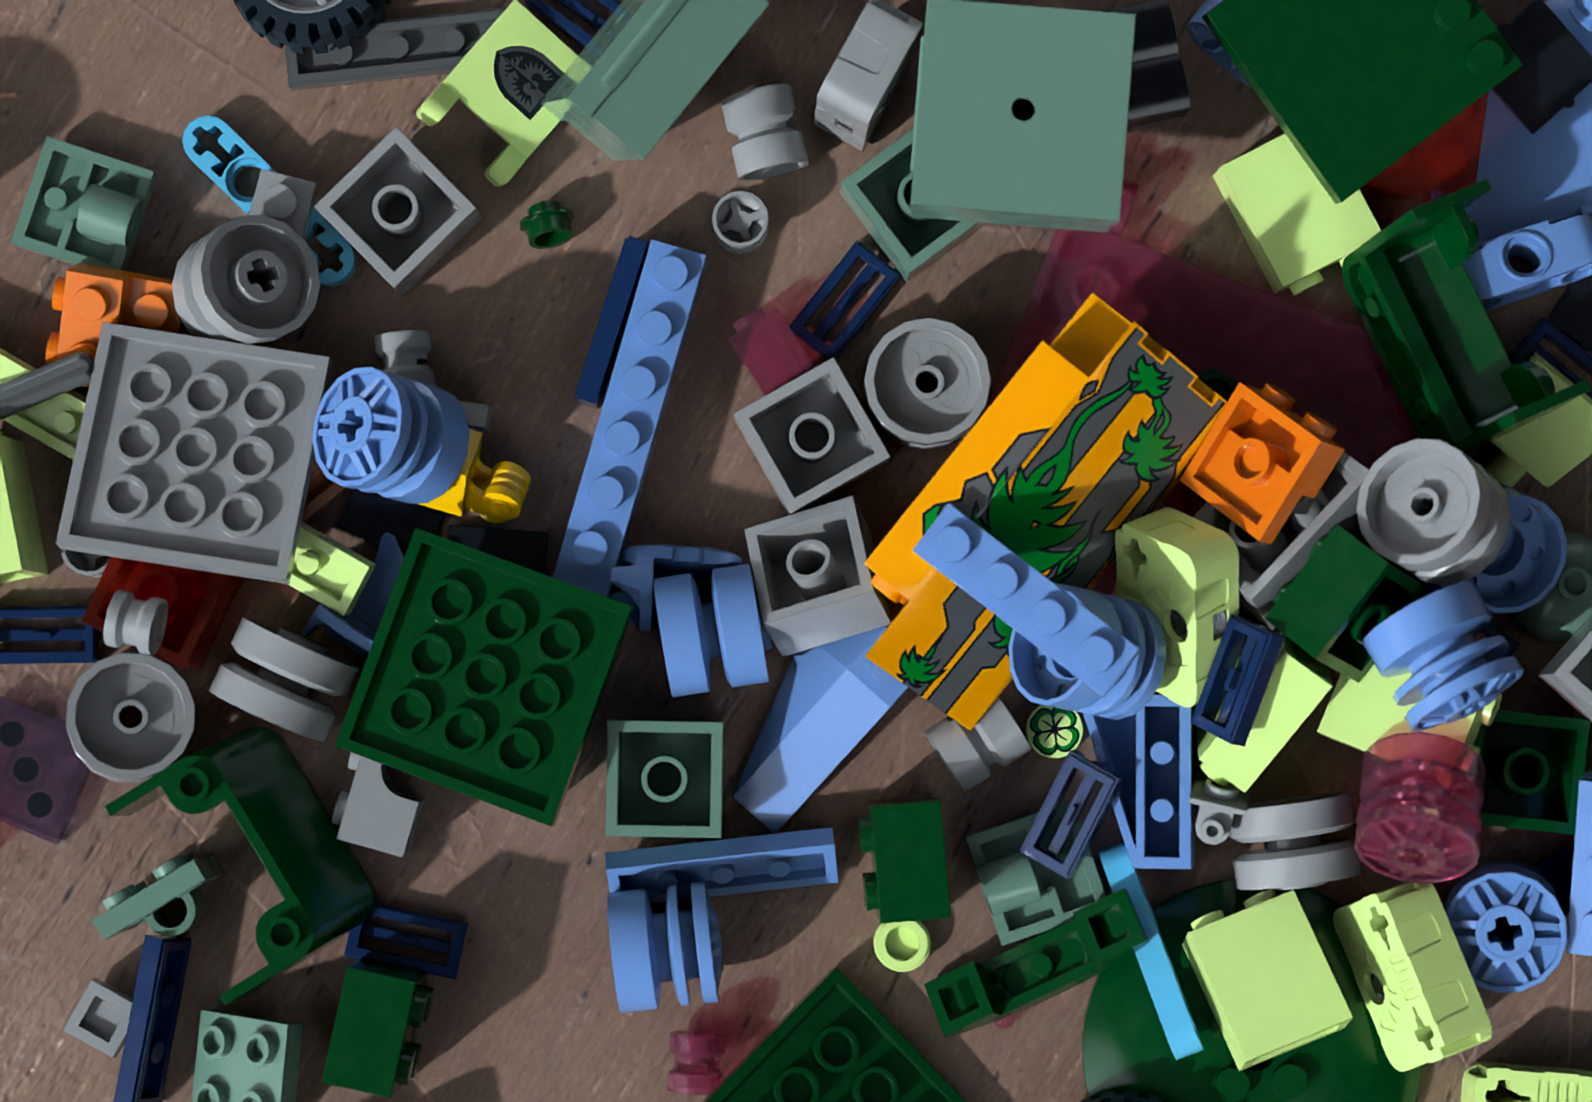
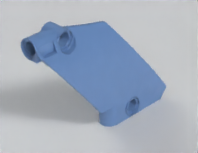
M1547 0L1545 4L1592 57V0ZM1592 82L1573 98V107L1562 108L1534 134H1530L1492 89L1456 117L1431 201L1484 179L1488 180L1492 188L1464 208L1466 213L1476 223L1479 239L1474 257L1463 265L1486 312L1592 275ZM1515 256L1524 257L1530 261L1534 271L1525 274L1517 272L1510 266L1508 258Z

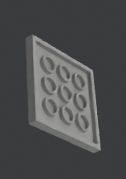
M103 322L56 545L60 549L290 584L315 456L312 442L314 419L323 395L328 390L333 364L330 357Z

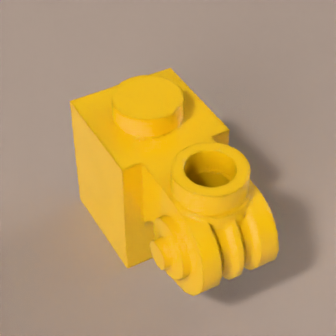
M469 429L467 457L458 478L443 495L429 503H420L419 505L457 516H462L465 509L479 513L488 522L502 523L519 516L531 484V476L523 467L509 461L498 462L493 469L485 466L480 461L483 433Z

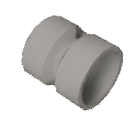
M774 84L735 93L721 101L726 128L728 132L739 138V141L732 147L738 180L755 181L768 179L797 171L809 165L803 134L801 131L791 128V125L798 119L791 85Z
M999 697L971 731L950 716L924 731L936 753L963 793L990 777L991 765L993 763L1007 766L1031 750L1024 734Z

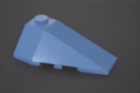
M886 626L794 654L733 795L739 803L774 834L779 831L908 688L865 657L887 629Z

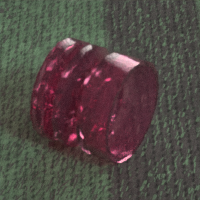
M1426 732L1397 733L1373 743L1365 750L1361 764L1359 785L1361 802L1356 817L1357 828L1354 838V849L1360 861L1377 873L1395 880L1414 883L1445 882L1464 876L1477 864L1481 847L1479 835L1482 829V819L1480 811L1484 801L1486 773L1481 756L1463 742L1445 735Z

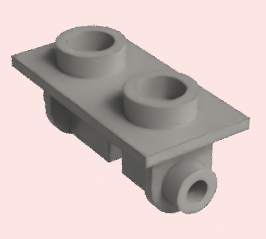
M1197 765L1188 803L1200 806L1195 830L1203 842L1215 845L1224 842L1228 838L1234 814L1242 816L1247 814L1251 787L1246 793L1232 783L1227 787H1223L1209 778L1203 772L1200 765Z

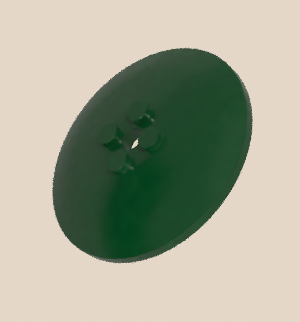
M1236 879L1215 881L1191 888L1171 897L1152 909L1204 1050L1178 1060L1175 1059L1135 953L1097 975L1084 1014L1082 1066L1088 1096L1092 1095L1094 1099L1099 1098L1104 1091L1115 1090L1116 1095H1124L1126 1089L1139 1091V1097L1147 1099L1150 1094L1162 1098V1102H1415L1421 1081L1422 1065L1401 1072L1396 1070L1389 1062L1372 1017L1354 978V973L1343 946L1335 931L1333 915L1343 905L1309 888L1292 890L1296 893L1353 1016L1344 1029L1273 1057L1261 1067H1249L1242 1071L1238 1070L1182 946L1187 933L1193 931L1191 923L1196 919L1218 910H1222L1225 917L1246 909L1243 904L1245 900L1260 892L1269 890H1239L1236 886ZM1275 890V891H1276L1277 895L1279 896V895L1284 894V893H1286V892H1289V891H1291V890Z

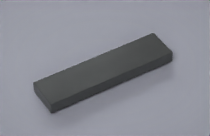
M507 7L379 21L378 24L370 22L368 24L370 32L363 38L359 39L356 34L348 38L350 45L340 50L336 43L327 45L328 53L315 54L312 47H306L305 54L295 53L285 44L289 88L295 91L449 74Z

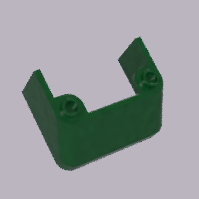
M1487 179L1411 209L1349 254L1342 264V277L1346 290L1418 438L1441 440L1464 453L1532 422L1591 390L1587 381L1583 380L1555 393V386L1551 376L1535 363L1523 361L1514 366L1512 365L1463 265L1474 257L1479 239L1476 223L1466 213L1464 208L1492 189Z
M253 726L243 729L180 759L105 806L110 816H129L166 794L169 801L178 810L189 814H201L210 811L225 801L284 898L283 901L267 910L261 916L256 926V942L269 965L220 994L219 997L224 1005L239 1001L343 937L354 928L365 923L372 916L371 913L377 902L373 884L348 843L336 839L339 832L337 825L332 824V817L283 737L271 728Z

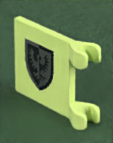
M513 0L441 84L417 109L416 115L425 125L431 127L446 115L457 100L463 103L508 144L484 172L485 178L494 186H503L512 179L528 157L559 123L560 120L540 103L578 55L519 1Z

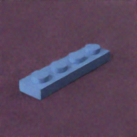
M950 503L947 504L912 550L1102 697L1108 694L1141 651L1139 647Z
M833 827L605 853L610 893L645 889L651 903L666 902L667 888L673 885L678 887L680 900L692 899L691 883L699 882L706 883L709 897L838 883Z

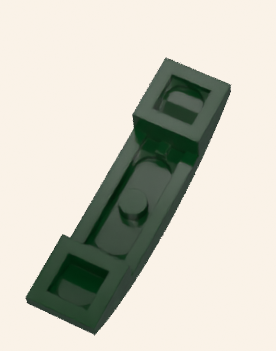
M1123 888L1073 912L1075 919L983 963L971 961L925 983V989L944 1037H951L976 1029L1048 1000L1111 968L1148 944L1149 940L1128 890Z

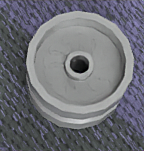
M265 215L239 216L191 244L177 262L172 282L175 309L187 331L193 336L262 347L301 327L315 309L320 289L317 261L305 239L288 224Z
M923 318L904 322L883 335L869 356L862 390L866 411L881 433L901 446L927 450L947 446L969 431L986 406L991 379L987 357L973 336L952 322ZM921 373H929L930 382L938 384L935 391L923 393L917 388L916 382Z
M1414 439L1394 446L1374 462L1360 485L1356 509L1361 533L1376 553L1426 583L1447 585L1475 577L1496 559L1507 540L1511 517L1506 491L1493 474L1480 464L1474 462L1472 458L1461 450L1441 440Z
M243 617L231 644L238 654L261 666L256 671L237 663L221 664L209 691L224 701L268 722L310 739L326 742L337 714L329 704L308 693L312 688L335 697L347 695L359 668L327 652V647L306 637L304 638L295 632L279 627L277 630L258 621Z
M119 653L97 661L77 679L67 700L66 729L75 755L91 772L113 782L142 783L182 758L194 731L195 704L186 681L170 664L147 654ZM129 706L136 708V714H142L141 723L134 728L123 726L119 720L123 709Z
M1352 792L1312 794L1248 804L1246 816L1234 814L1229 838L1241 843L1267 842V847L1245 851L1233 860L1237 889H1301L1324 885L1328 881L1345 879L1364 873L1359 843L1346 838L1322 840L1321 834L1345 830L1356 821Z

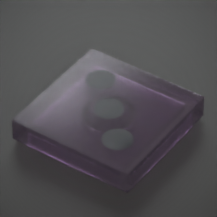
M0 695V821L54 844H59L91 770L75 755L67 733L66 722Z

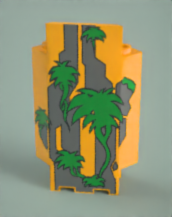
M1093 292L1050 346L1044 341L1038 345L864 562L869 569L876 573L870 580V583L896 604L900 602L905 605L865 657L970 731L1013 679L1010 672L1008 649L1012 627L912 551L948 503L953 505L1053 583L1092 590L1116 560V530L1123 528V524L1157 510L1178 484L1190 464V459L1198 451L1227 403L1223 397L1199 380L1198 376L1171 352L1148 336L1149 333L1135 321L1133 323L1128 321Z

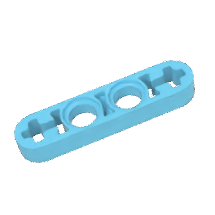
M207 115L196 118L189 123L183 134L182 142L185 153L220 189L249 215L253 197L241 196L236 191L235 180L238 173L248 167H256L260 170L264 169L272 172L276 171L229 125L218 117ZM204 131L212 136L221 131L223 134L218 139L219 144L233 158L236 156L238 149H242L244 154L232 160L226 167L210 151L204 152L201 156L198 154L202 148L198 137ZM226 167L223 175L219 177L216 171ZM313 208L305 239L306 243L311 241L317 228L321 226L325 229V232L319 234L316 238L331 252L339 247L344 250L339 256L340 261L344 265L342 269L337 273L330 268H327L322 273L318 271L320 283L330 287L343 285L356 272L358 263L356 252L350 243ZM310 248L312 254L314 255V257H315V259H316V261H317V266H318V268H319V267L321 266V264H322V260H321V258Z
M1122 842L1098 851L1112 892L1115 893L1123 888L1128 890L1149 940V943L1136 951L1135 954L1175 1059L1178 1060L1204 1050L1138 870L1132 867L1125 843Z

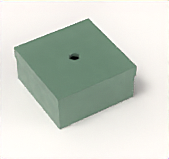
M623 0L540 104L561 122L566 121L613 161L644 160L770 3L766 0Z
M927 0L924 36H921L910 167V172L913 174L910 201L911 217L1108 233L1112 225L1117 226L1120 221L1136 14L965 0Z

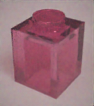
M762 307L733 324L737 333L729 337L730 346L762 397L813 369L812 362L778 308L765 314Z

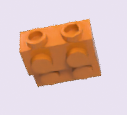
M80 262L66 271V277L59 276L53 288L52 308L53 310L62 311L60 332H51L47 342L46 364L48 365L71 354L83 351L88 352L95 361L103 322L184 334L185 325L175 309L172 290L173 279ZM90 382L82 386L89 387Z
M1239 382L1179 481L1255 539L1263 543L1272 544L1301 496L1304 495L1315 499L1345 451V448L1332 440L1337 432V429L1332 424L1311 412H1306L1302 418L1291 409L1296 399L1284 390L1267 382L1262 389Z

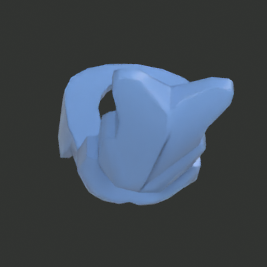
M387 532L381 537L378 553L373 562L376 566L351 614L343 617L320 603L300 635L302 637H309L319 624L325 625L326 632L338 643L345 644L349 650L363 656L369 654L405 557L395 536Z
M665 543L627 546L620 555V567L611 568V583L623 590V592L613 593L611 599L634 607L630 620L639 631H651L653 579L691 573L695 581L711 579L713 569L741 565L742 558L732 552L713 547H691Z

